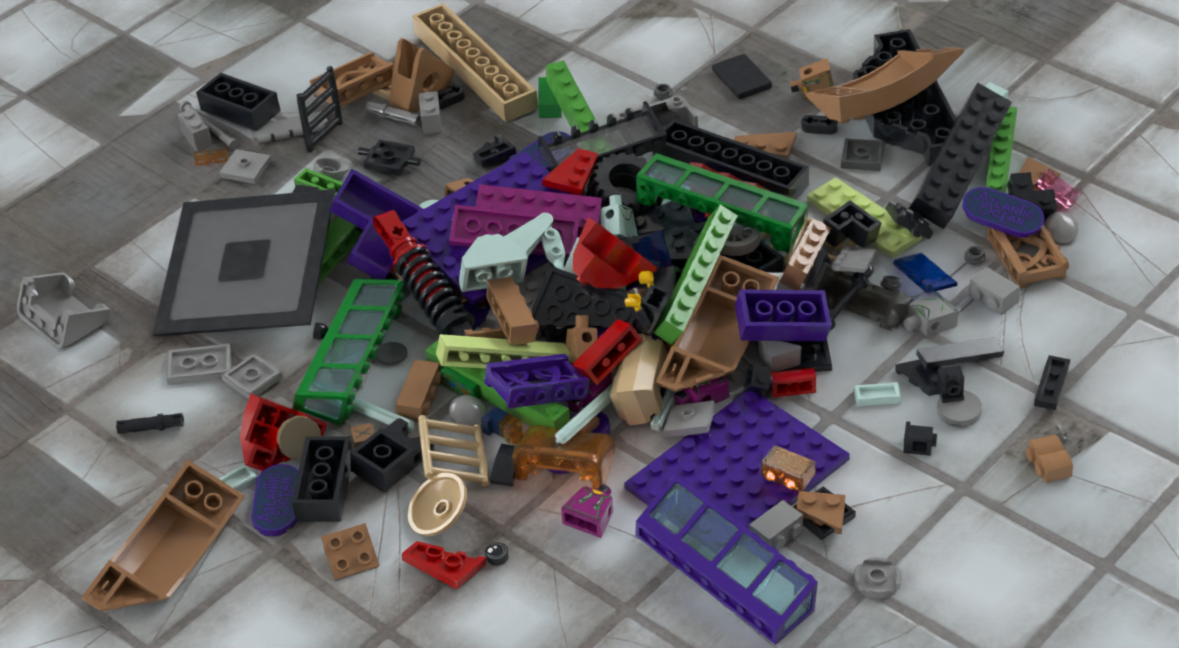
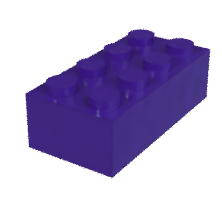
M825 290L739 291L735 309L740 341H826L831 329V321Z

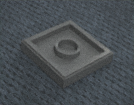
M845 138L841 168L881 171L884 141Z

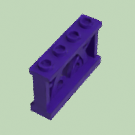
M566 354L487 363L484 383L487 387H493L505 400L506 406L511 409L586 398L590 380L587 377H583L568 362L569 357ZM538 380H549V381H550V382H543V383H536V384L528 383V382H531V381H538Z

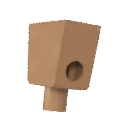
M576 315L575 328L567 330L566 347L571 354L569 362L571 365L597 340V329L588 328L589 316Z

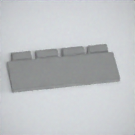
M320 112L311 113V114L308 116V121H309V123H310ZM300 116L265 123L257 131L251 129L253 140H258V144L272 142L271 137H275V141L290 138V133H293L294 137L303 135ZM327 118L314 128L312 132H319L327 125Z
M845 245L832 264V270L865 273L876 254V249Z

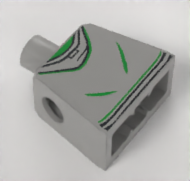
M931 288L909 304L908 318L903 323L908 331L918 328L924 335L930 336L956 327L958 323V309L934 288Z

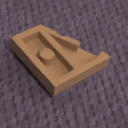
M799 491L797 511L803 515V518L810 519L820 526L826 524L834 528V533L842 535L846 495Z

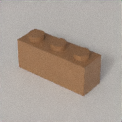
M414 360L395 404L398 415L418 423L419 416L430 414L431 403L437 397L438 386L443 383L439 362Z

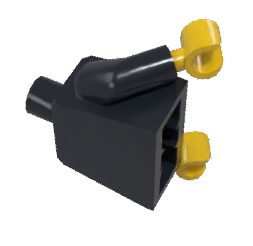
M641 271L639 282L640 284L648 285L646 288L647 293L642 302L640 295L628 294V298H625V306L634 307L635 318L632 327L636 332L651 336L671 293L657 287L656 284L653 285L652 272Z

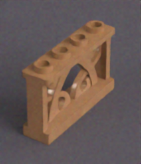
M370 52L335 68L334 73L340 107L391 84L394 63H387ZM322 75L311 79V80L309 81V82H310V86H311L317 79H319ZM328 81L313 96L319 97L329 87ZM331 96L326 100L329 104L332 102Z
M1044 223L1038 234H1032L1026 238L1016 237L987 227V238L1012 280L1020 286V289L1025 288L1026 284L1057 277H1061V279L1066 278V271L1069 269L1068 260L1066 257H1063L1059 245L1055 244L1050 231L1046 230ZM1021 242L1040 248L1034 258L1025 253L1015 252L1020 247Z

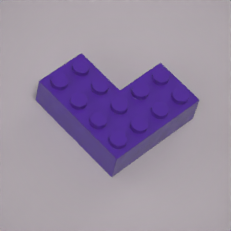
M351 169L333 199L329 211L364 230L346 263L377 280H384L395 259L392 258L390 249L375 230L373 217L394 210L402 222L423 210V208Z

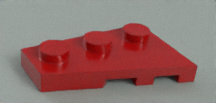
M578 148L542 179V186L581 196L597 161L598 153Z
M416 541L402 552V561L455 589H458L486 565V557L478 556L477 559L467 557L466 552L457 551L456 554L444 551L443 547Z

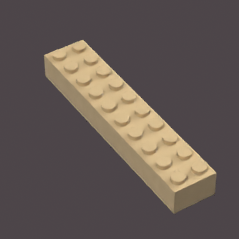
M444 3L412 15L414 34L445 64L455 70V74L503 121H512L538 109L537 91Z

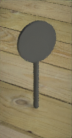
M397 342L384 343L378 347L374 360L371 359V362L379 360L385 364L399 363L407 357V348Z

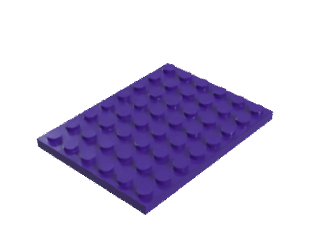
M525 152L403 220L402 224L406 227L411 237L416 239L418 244L426 245L429 255L433 257V262L439 266V271H442L444 277L474 306L486 299L487 288L466 292L461 291L459 277L462 257L470 247L449 245L455 205L475 207L479 184L562 194L571 193L542 186V179L549 172L531 155ZM578 232V238H580L582 232ZM530 254L527 260L525 275L549 262L545 255Z
M749 391L744 392L713 416L708 433L687 435L625 481L624 489L649 506L670 479L676 475L680 479L687 481L696 491L704 494L716 506L723 508L732 518L739 520L749 530V524L782 500L790 506L796 503L799 491L810 492L849 461L850 453L760 394ZM672 488L667 493V496L663 498L662 502L657 505V508L654 509L657 513H660L671 504ZM692 508L690 514L683 516L673 509L664 518L682 529L696 513V510ZM702 515L686 533L716 555L720 553L731 539L729 535ZM736 542V544L731 548V550L726 554V556L722 560L727 558L730 554H732L742 545Z

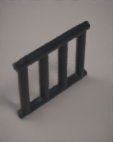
M328 66L326 68L327 71L303 93L296 95L307 152H313V147L337 125L343 124L336 78L332 66ZM328 81L329 87L306 107L305 101ZM331 96L332 102L309 123L308 116ZM334 111V118L312 138L311 131Z

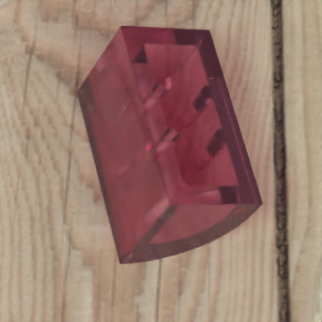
M1047 168L1035 183V186L1040 190L1054 189L1056 201L1067 209L1071 208L1083 194L1079 189Z

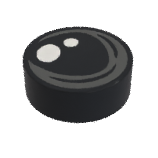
M500 542L489 544L485 549L486 561L491 565L504 564L509 558L508 547Z

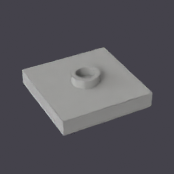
M236 149L219 172L220 178L255 184L272 161L271 155Z
M255 353L222 375L223 382L247 399H249L250 394L258 396L283 378L280 370Z
M714 401L671 406L664 428L665 437L708 433L716 408Z

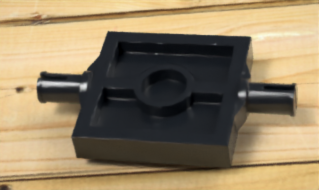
M379 139L376 145L370 149L358 148V155L367 156L363 162L364 169L400 175L405 166L409 164L419 166L421 163L420 158L412 157L415 153V147L412 145Z
M888 202L885 209L895 223L908 229L916 238L920 236L927 239L931 238L934 232L929 227L930 224L924 220L925 217L916 211L911 213L907 211V207L898 202L896 205Z

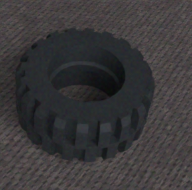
M611 154L607 158H602L594 165L588 182L586 196L602 198L601 208L610 206V196L621 195L622 205L631 208L633 216L636 217L660 206L663 202V199L657 196L655 204L646 206L637 202V195L625 194L615 188L624 187L637 193L636 176L648 163L645 158L635 157L636 155ZM652 168L648 170L644 175L649 176L652 171ZM655 173L654 179L665 182L661 174Z

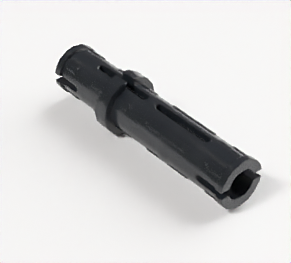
M161 413L152 417L117 420L116 429L118 434L154 429L163 431L165 428L183 427L184 416L183 413L163 415Z

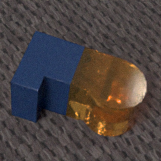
M494 406L481 418L482 432L490 436L492 433H495L504 438L509 444H518L523 440L522 422L497 406Z

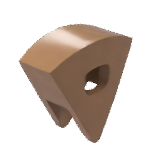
M399 39L393 68L389 104L409 112L420 110L419 94L438 92L447 88L454 76L455 70L425 48L421 47L419 49L406 39Z

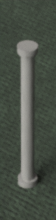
M183 101L180 104V109L183 112L194 109L188 101ZM195 110L209 130L224 141L229 149L234 150L238 147V140L228 136Z

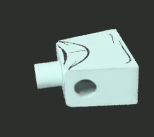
M621 195L610 196V206L601 208V225L619 240L637 236L632 209L622 205Z

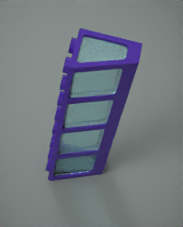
M675 475L670 479L636 520V537L775 645L815 611L818 582L811 574L805 573L797 567L795 562L788 560L775 547L768 545L759 535L752 533L739 520L732 518L723 508L716 506L704 494L696 491L687 481L680 479L678 476Z

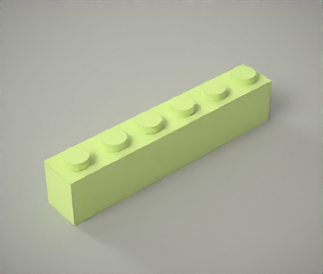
M442 334L439 335L436 351L441 366L486 369L487 363L566 354L569 357L568 362H570L571 357L564 343L535 341L523 345H510L507 339Z

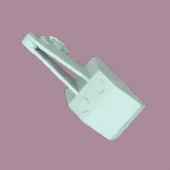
M541 213L533 220L504 237L500 234H487L478 237L462 257L459 277L461 291L487 288L488 279L512 277L515 284L522 283L524 281L528 256L540 241L542 242L547 259L556 268L564 270L565 250L559 232L552 228V215Z

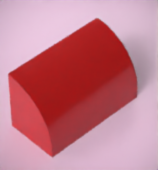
M814 368L770 373L773 377L770 387L773 398L816 393V373Z

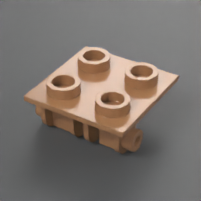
M366 523L321 536L325 555H327L334 580L380 566Z

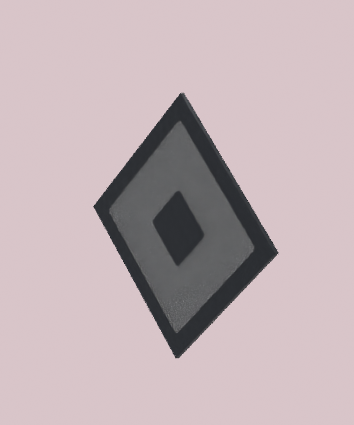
M335 189L183 202L152 333L153 336L311 325L332 214L329 208L335 198Z

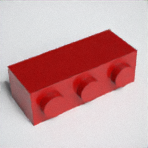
M617 319L572 365L583 377H587L590 383L598 385L642 341V338L631 324Z

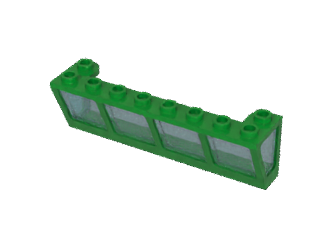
M657 153L636 176L637 202L646 206L653 205L657 200V196L662 199H668L682 206H689L712 214L721 204L737 215L735 220L737 224L771 234V244L778 251L790 253L808 215L809 204Z
M353 280L295 393L292 409L342 426L345 418H350L353 407L350 405L353 404L356 396L355 389H360L363 382L362 375H367L371 365L369 361L370 359H375L378 351L376 346L377 344H382L385 336L384 330L388 331L392 319L395 316L399 317L403 305L400 303H402L406 292L403 290L404 282L402 280Z

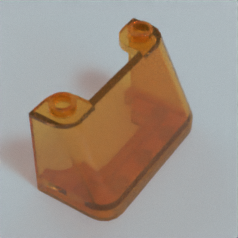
M540 425L531 426L514 448L512 459L515 479L526 481L530 472L535 475L537 474L538 468L580 473V481L590 480L593 484L592 489L595 490L601 484H606L616 451L614 440L607 434L579 431L567 443L562 445L561 443L557 444L555 441V434L560 428Z

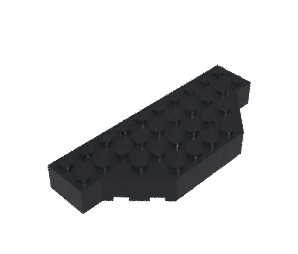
M911 29L874 35V55L869 56L862 63V67L853 73V80L881 67L898 55L900 50L916 52L917 49H920ZM936 80L905 102L890 109L866 115L865 120L874 138L923 154L928 166H931L956 117Z

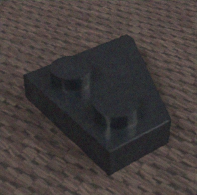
M496 134L491 144L486 142L482 148L473 153V158L481 167H489L495 162L510 158V156L517 154L514 145L500 134Z

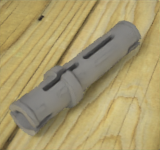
M369 101L366 104L365 110L367 113H373L384 119L391 118L415 126L420 124V114L393 108L386 103L379 104Z

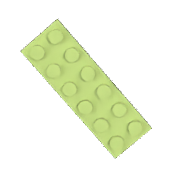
M836 177L807 194V202L827 215L851 200L882 222L877 240L871 245L892 259L922 240V236L916 238L908 229L895 223L884 208Z

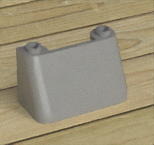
M64 272L22 277L17 302V313L24 322L56 348L68 347L106 324L110 317L111 309L103 303L96 304L93 310L87 308L73 296L75 283Z

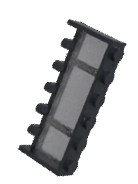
M644 101L642 113L634 115L632 108H627L624 119L616 121L617 119L614 114H609L606 125L599 126L596 120H591L589 122V130L581 132L578 126H573L571 128V136L563 139L560 132H555L553 134V142L546 144L542 136H539L538 151L541 152L549 168L553 171L578 148L598 153L596 163L611 154L625 153V155L634 154L636 155L635 157H640L646 153L658 151L666 147L667 134L647 101Z

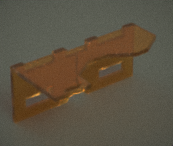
M228 149L194 152L195 166L209 164L210 161H213V163L227 162ZM199 160H205V162L198 163Z

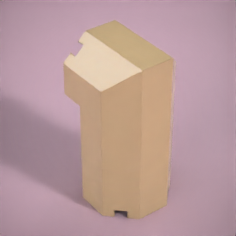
M643 333L639 334L642 341L617 365L610 392V398L619 419L622 421L624 419L629 426L648 423L651 420L650 416L654 413L656 416L659 415L663 406V399L660 394L661 386L655 384V381L668 354L662 340L657 338V341L651 339L652 335L647 336Z

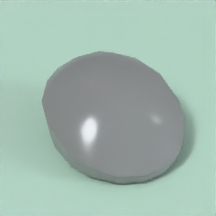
M319 158L315 161L312 171L336 179L345 175L350 167L348 162L344 160Z
M1055 212L1046 218L1045 228L1047 231H1050L1054 242L1070 244L1075 240L1078 233V223L1072 215L1066 212Z
M462 395L451 402L449 412L453 423L474 426L475 424L481 425V418L486 414V408L481 400L475 396Z

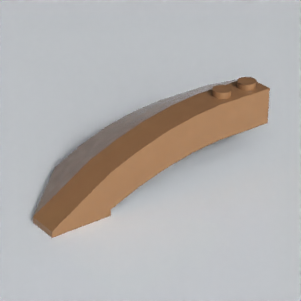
M945 47L934 51L932 48L917 49L916 52L900 50L898 55L867 75L838 86L805 92V96L829 119L838 120V123H848L852 118L854 120L866 119V115L890 109L923 91L934 83L964 53V48Z
M719 255L687 326L671 347L655 384L677 392L733 373L750 342L740 341L735 309L739 291L774 290L779 277Z
M187 460L137 528L113 557L108 560L81 599L101 612L169 599L205 554L243 501L245 495L190 460Z

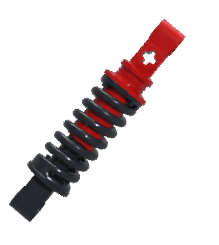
M394 210L373 217L375 230L390 249L392 258L395 259L392 264L394 270L402 277L409 291L413 293L415 300L419 302V306L424 310V314L436 328L438 337L440 334L465 336L464 330L472 329L474 331L472 328L475 323L474 316L467 311L465 305L461 304V299L455 296V290L450 287L449 281L444 279V274L442 271H439L437 263L433 262V257L429 255L426 245L418 244L416 239L411 237Z

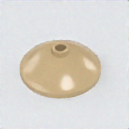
M441 473L425 481L418 488L409 505L408 521L411 528L422 536H435L453 526L461 516L467 500V489L463 480L452 473Z

